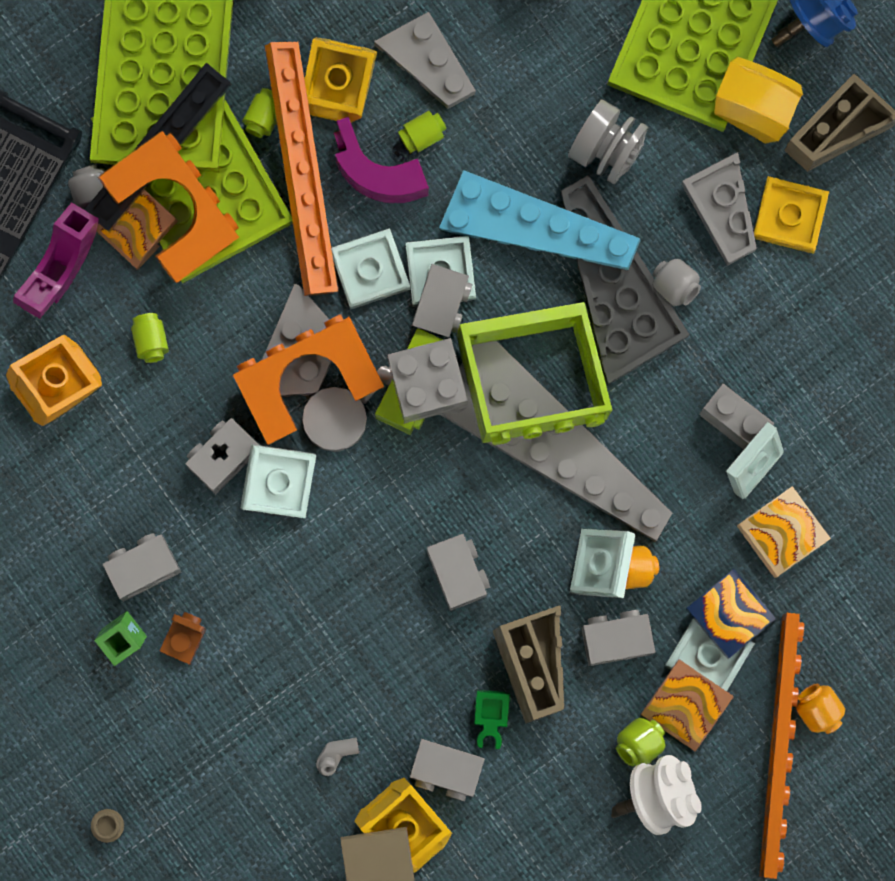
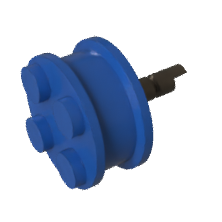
M790 0L798 18L788 24V27L778 31V35L771 40L776 47H779L792 38L793 35L806 28L818 43L828 47L833 44L834 37L843 30L850 32L855 29L856 22L854 16L858 14L857 9L851 0Z

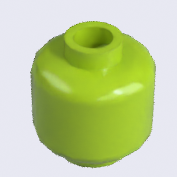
M636 718L619 732L616 750L621 759L630 766L642 763L650 764L665 749V740L663 738L665 732L655 720L648 721L644 718Z

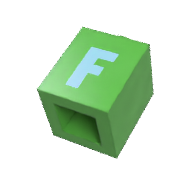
M126 611L103 627L94 641L111 663L116 666L140 649L147 636L129 612Z

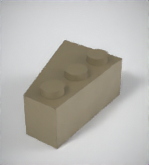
M853 74L790 139L784 151L808 172L894 127L895 110L858 76Z
M561 605L501 625L493 630L526 724L564 710L563 667H561L562 636H560Z

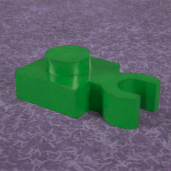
M477 690L474 724L484 725V729L480 731L477 738L479 748L483 747V739L490 735L496 740L495 749H500L502 735L498 731V726L507 727L509 692Z

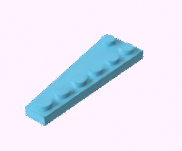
M463 170L439 227L442 231L477 239L483 238L497 241V243L526 247L534 251H545L563 257L583 259L587 262L629 270L640 243V238L465 170Z

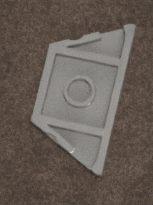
M294 284L266 351L282 343L287 348L297 343L296 336L310 329L315 334L326 328L324 322L329 320L328 317L309 296H304V290L297 284ZM265 352V354H264L262 360L268 357L267 354H266V352ZM305 355L295 359L287 366L280 382L281 396L315 395L320 391L332 361L320 355Z

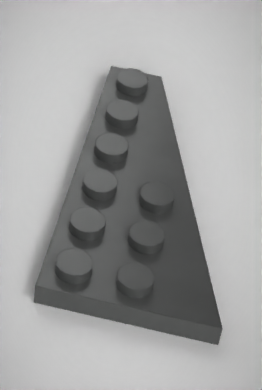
M588 175L561 191L560 195L565 210L624 232ZM637 251L629 270L576 258L607 386L689 337L688 331L670 303L654 288V278Z

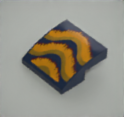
M735 569L730 571L686 608V611L727 659L731 658L776 619Z

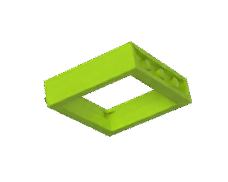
M584 302L459 325L456 337L482 443L492 442L493 445H501L511 441V438L523 436L524 439H533L541 436L542 432L555 430V433H565L578 425L586 424V427H596L604 424L605 420L608 419L612 412V406ZM573 327L594 407L491 426L472 345Z

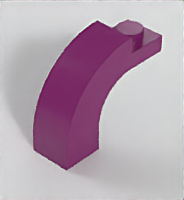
M349 117L337 120L338 131L334 132L333 135L339 151L343 149L345 151L335 154L336 164L343 177L354 189L368 198L385 203L411 202L429 195V187L418 159L397 166L378 165L369 160L361 151Z
M71 202L54 223L52 238L45 255L34 272L13 297V303L41 319L53 302L58 303L75 279L88 255L95 238L99 219Z

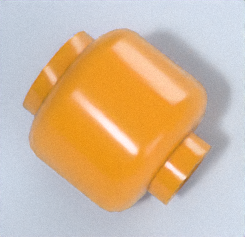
M633 546L625 589L648 587L653 582L654 575H657L659 572L658 559L656 556H652L651 551L646 546Z
M813 684L798 695L799 701L796 710L811 732L830 734L842 725L841 719L846 709L830 686Z

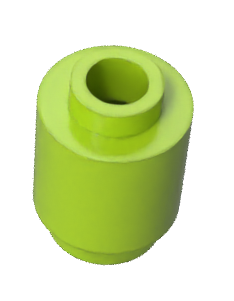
M262 88L260 93L255 94L242 120L244 125H246L245 130L258 138H262L263 135L270 136L277 123L272 90Z
M428 110L404 124V128L398 131V135L409 154L414 151L419 153L444 138L442 132L447 128L438 113L432 115Z
M146 313L132 319L133 326L131 331L137 357L145 359L146 363L161 361L164 359V355L169 352L162 320L158 319L156 313Z

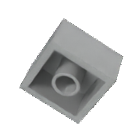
M451 338L387 355L404 424L467 407L468 399Z

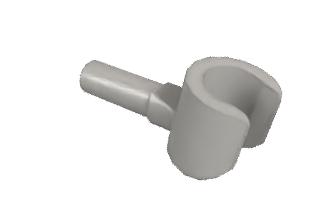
M382 366L378 369L377 373L382 383L389 386L392 381L390 368ZM375 392L361 398L360 401L366 404Z

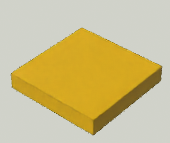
M768 176L754 228L755 239L814 254L829 191Z

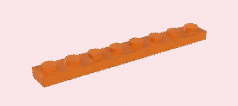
M270 42L265 45L304 296L333 294L338 292L299 43Z
M796 613L783 614L781 621L759 877L777 879V873H782L784 867V853L779 852L780 839L786 838L787 819H782L783 806H788L790 799V786H785L786 773H791L793 754L788 753L789 740H794L796 721L791 720L792 707H797L799 695L798 688L794 687V676L799 674L801 669V655H796L797 642H802L804 636V623L799 622L800 614Z

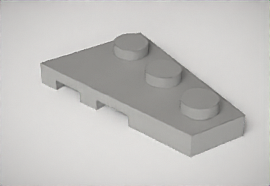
M429 12L374 41V45L380 51L390 56L395 61V64L402 70H406L420 82V85L447 109L475 95L476 90Z
M738 152L683 180L681 183L727 266L755 252L757 249L750 211H748L745 197V186L741 176Z

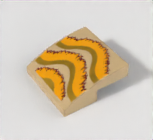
M793 486L737 525L774 578H777L831 539Z

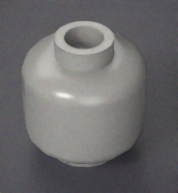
M97 164L72 172L73 177L69 179L68 187L75 205L82 209L88 206L103 188L102 183L97 177L104 173L105 169H98Z
M672 259L669 262L663 261L653 272L655 277L653 282L654 288L672 306L688 305L695 299L701 289L698 273L681 259Z

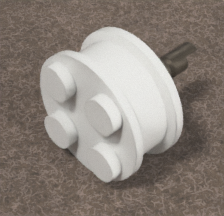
M672 755L659 758L655 765L645 763L636 765L630 777L632 798L613 806L611 817L616 818L636 811L643 825L655 835L668 833L674 825L681 828L691 826L696 820L697 813L701 812V802L696 795L689 765L685 761L680 762Z

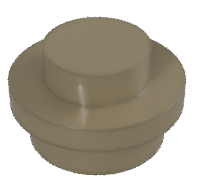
M112 809L99 811L91 821L92 834L101 842L107 843L117 840L124 831L122 816Z

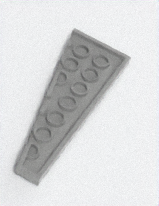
M497 341L472 346L491 426L569 412ZM462 362L459 370L468 399L467 407L439 415L481 439ZM583 425L574 426V429L565 433H555V430L542 432L541 436L533 439H524L523 436L511 438V441L501 445H493L492 442H487L654 542L657 541L673 514Z

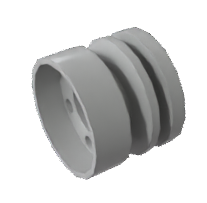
M602 99L593 109L578 133L568 153V157L584 167H587L595 157L599 158L600 163L596 174L602 176L610 165L613 168L607 181L616 184L619 178L629 171L640 154L649 127L641 123L633 134L630 133L635 122V118L632 116L621 127L618 126L616 122L620 109Z

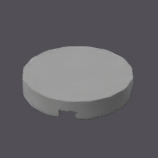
M331 387L320 390L310 398L304 408L302 420L305 433L314 445L322 450L338 452L348 449L359 442L365 432L367 416L363 403L360 399L355 401L349 390Z

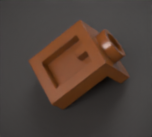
M184 612L182 617L174 614L172 617L173 622L160 648V652L191 665L207 629L200 625L202 619Z

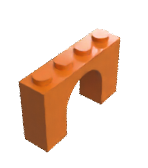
M161 131L97 178L116 204H119L148 182L156 179L172 180L180 184L188 192L194 207L193 221L189 229L182 237L155 256L173 282L178 283L237 240L239 236L235 231L239 227L229 213L223 215L216 206L220 200L209 186L204 189L197 178L201 174L192 161L188 160L185 163L178 153L182 148L171 133L166 136Z
M340 314L324 322L325 329L315 334L312 329L305 331L295 337L297 343L287 348L282 343L266 351L267 358L257 363L252 358L237 366L239 372L233 374V377L268 445L298 430L282 399L280 391L282 375L287 366L295 359L305 355H320L331 360L339 368L355 401L384 387L350 317L343 319Z

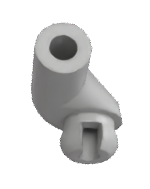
M357 737L328 742L317 758L316 766L319 772L324 776H330L335 773L343 756L359 754Z

